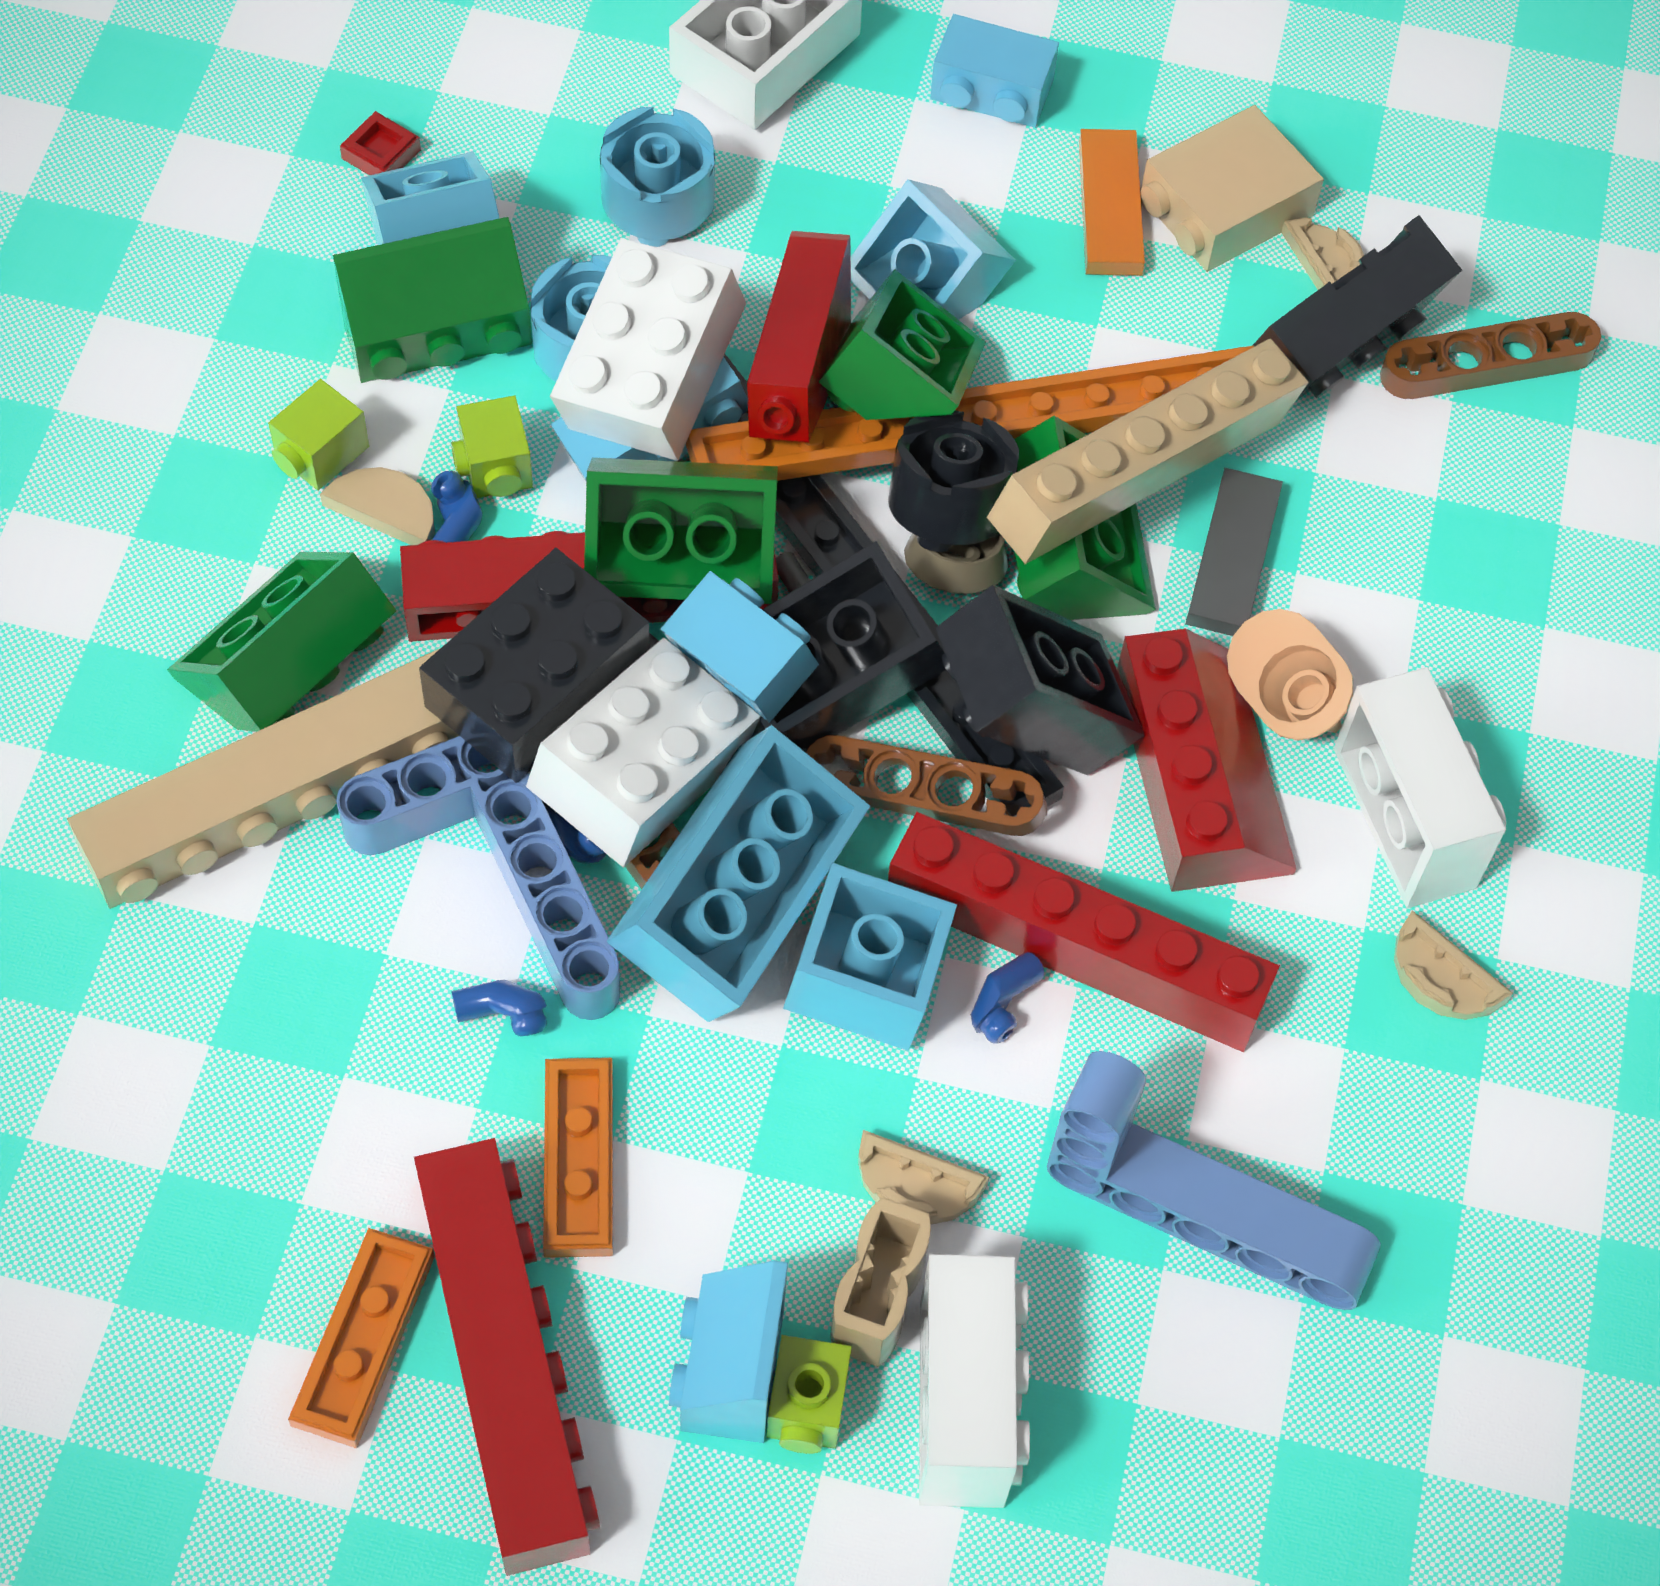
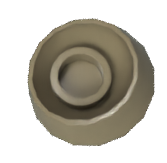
M911 534L904 548L906 565L913 574L932 588L949 593L973 594L984 591L991 585H996L1003 580L1009 568L1002 535L975 544L953 545L944 552H934L921 547L917 542V536Z

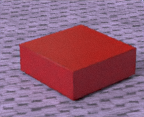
M377 111L368 117L340 145L341 159L368 175L403 168L421 151L419 136Z

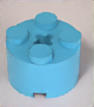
M654 106L640 107L622 114L607 127L600 150V182L602 205L609 219L624 232L636 236L640 243L660 247L665 245L669 239L681 237L694 231L713 213L715 199V153L713 138L707 127L698 118L686 111L674 108L673 115L654 113Z
M591 255L592 261L572 263V257L559 260L538 277L532 288L530 310L534 359L542 371L554 382L559 377L612 258L610 256Z

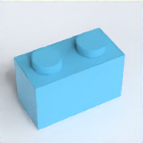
M953 14L934 59L930 99L953 107L972 110L1001 118L1008 122H1016L1036 128L1054 81L1059 42Z
M709 571L661 627V631L676 648L770 723L819 665L806 645L811 636L786 614L781 613L775 620L760 609L764 604L763 599L740 579L735 578L730 584H727L713 572Z

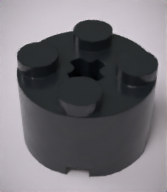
M955 410L951 415L914 417L904 426L903 435L900 439L898 438L888 505L896 521L906 530L916 535L917 542L924 549L944 552L953 545L975 544L989 538H997L1001 535L987 519V516L1010 477L1017 472L1019 448L1012 435L998 423L984 417L982 426L963 421L964 412Z

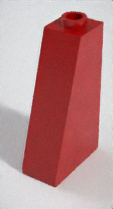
M803 231L791 232L747 382L749 437L798 442L810 441L828 399L826 388L819 383V380L851 324L850 235Z

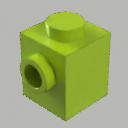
M321 378L268 422L274 448L272 450V457L278 467L293 479H297L300 476L318 491L370 447L364 411Z
M516 395L456 406L460 440L451 442L455 470L461 477L469 476L470 484L474 489L476 497H504L514 494L519 490L533 488L530 450Z
M781 1335L768 1413L766 1438L777 1439L782 1448L797 1453L815 1454L819 1453L822 1447L836 1449L852 1346Z

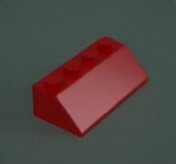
M1186 628L1125 636L1117 671L1145 733V736L1133 743L1171 892L1295 875L1297 870L1253 710L1238 692L1228 674L1227 653L1229 649Z

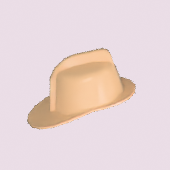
M1276 609L1262 611L1246 620L1233 635L1227 653L1228 674L1238 692L1266 726L1280 737L1299 741L1318 737L1327 731L1337 733L1342 727L1340 720L1345 716L1353 697V675L1345 660L1316 626L1299 613Z

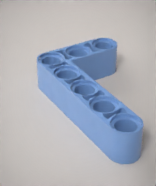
M458 736L359 774L343 784L338 791L336 799L343 835L349 847L359 854H381L475 817L565 1007L571 1014L586 1020L603 1018L615 1009L619 1003L621 993L617 954L614 948L606 942L608 939L607 933L542 800L526 787L529 773L519 782L515 783L500 769L489 773L477 771L481 766L494 764ZM434 787L441 789L440 792L431 796L417 794V792L424 788ZM374 810L381 812L380 815L373 819L363 820L356 818L365 811ZM512 815L526 818L521 823L514 825L500 822L505 817ZM535 867H545L552 870L546 876L538 878L529 877L525 874V872ZM564 919L573 920L578 923L575 928L568 931H556L550 928L551 924ZM587 973L599 974L605 978L604 981L594 986H583L575 982L578 977Z
M1105 1051L1091 1052L1060 1115L1047 1163V1172L1053 1179L1072 1191L1321 1304L1341 1310H1352L1357 1307L1381 1247L1380 1241L1372 1232L1339 1215L1133 1124L1146 1084L1145 1074L1133 1062L1122 1056Z

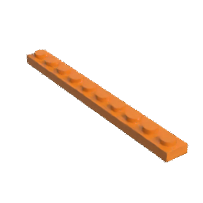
M1254 345L966 388L960 404L955 410L964 412L963 421L982 426L983 417L992 420L1005 428L1014 439L1052 416L1058 417L1083 433H1090L1253 348ZM838 407L822 410L809 442L749 437L748 421L692 429L686 442V448L691 462L778 466L777 481L894 463L898 438L900 439L903 435L904 426L914 417L866 420L855 411L849 412Z

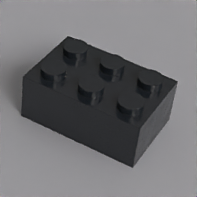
M877 541L762 609L775 620L781 613L786 614L811 636L806 645L819 665L770 723L760 716V721L765 729L771 725L774 726L805 753L809 746L817 739L827 735L842 733L946 670L942 661V654L944 653Z
M554 548L419 667L424 705L443 723L517 783L532 770L540 743L650 649L649 621L558 548Z
M991 585L935 627L944 649L942 654L943 664L951 677L956 680L965 702L963 706L964 717L978 735L1013 746L1019 751L1031 753L1049 760L1057 766L1062 765L1087 776L1145 736L1101 633L995 585Z

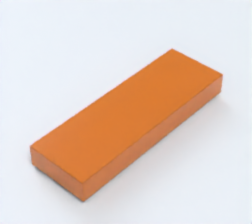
M1081 129L1079 136L1085 274L1142 276L1145 258L1136 130Z
M612 1058L545 1059L544 1258L613 1256Z
M368 1228L288 1418L291 1427L354 1448L358 1447L435 1258L433 1248Z

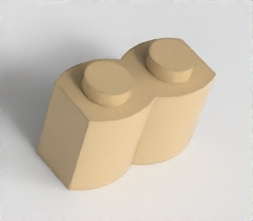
M882 1197L866 1214L859 1230L855 1263L845 1273L838 1286L832 1317L831 1343L852 1346L850 1357L879 1367L894 1351L900 1338L907 1299L916 1289L923 1273L931 1231L929 1213Z

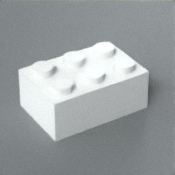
M700 0L669 27L670 74L755 130L860 35L862 0Z
M620 238L550 394V398L568 429L678 461L746 306V301L732 268Z
M663 637L540 743L526 787L624 868L713 786L739 746L751 739L760 715Z
M1428 667L1358 685L1333 749L1406 909L1477 889L1506 831V816L1499 799L1494 795H1489L1479 774L1480 764L1475 748L1469 741H1463L1454 722L1453 705L1445 689L1437 687Z
M929 1254L920 1299L919 1506L1004 1508L1011 1485L1021 1486L1023 1465H1028L1030 1427L1029 1421L1017 1420V1416L1021 1415L1022 1394H1027L1029 1354L1028 1350H1016V1348H1019L1021 1343V1326L1027 1324L1028 1284L1027 1282L1015 1281V1257Z

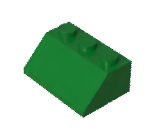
M509 217L333 255L344 327L361 383L378 379H394L409 372L436 366H451L462 360L493 353L504 354L516 348L532 345L530 310Z
M894 269L851 322L819 383L826 388L828 396L836 405L849 412L855 411L866 420L951 415L960 404L986 341Z
M1056 416L1050 417L1015 438L1019 448L1017 472L1085 437L1086 434ZM1136 504L1027 564L1015 552L1019 573L1017 586L1022 598L1067 619L1079 620L1147 615L1156 610Z
M592 457L587 469L584 570L618 597L685 600L711 571L727 584H730L735 578L740 579L763 599L764 604H771L778 466Z
M299 552L167 670L177 682L234 728L257 732L294 715L296 709L293 705L309 691L320 690L332 682L340 672L338 664L353 651H361L378 640L384 632V628L381 625L397 610L354 552Z

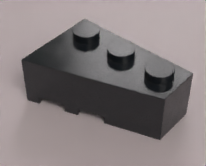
M1420 215L1404 225L1403 230L1388 246L1379 252L1374 248L1359 259V266L1331 284L1329 281L1270 325L1253 344L1255 347L1271 338L1309 382L1297 400L1310 391L1316 399L1328 392L1344 378L1340 370L1353 362L1357 369L1368 364L1386 349L1382 341L1394 333L1399 341L1411 334L1427 320L1422 310L1462 271L1461 267Z

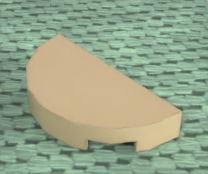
M1311 218L1285 221L1281 233L1317 290L1329 281L1331 284L1360 265L1358 261L1364 256L1362 248L1345 229L1338 227L1336 232L1326 226L1311 224Z
M383 467L356 469L336 478L320 493L322 506L409 545H418L424 541L432 540L435 535L431 500L422 485L403 472Z
M1413 910L1411 911L1396 937L1394 963L1401 984L1417 1003L1440 1016L1467 1020L1489 1016L1509 1002L1513 992Z
M863 1130L858 1155V1166L863 1187L875 1203L883 1197L929 1213L930 1225L952 1221L974 1207L988 1186L989 1176Z

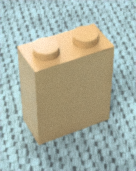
M1254 104L1147 159L1140 195L1148 213L1153 217H1158L1175 236L1181 250L1185 254L1193 256L1204 270L1208 272L1280 234L1285 221L1314 216L1324 178Z

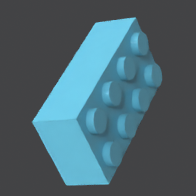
M769 726L739 746L606 942L707 1022L740 1008L830 870L831 864L835 862L867 813L870 805L774 726Z

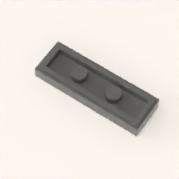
M1224 468L1185 625L1233 636L1242 624L1250 619L1283 481Z

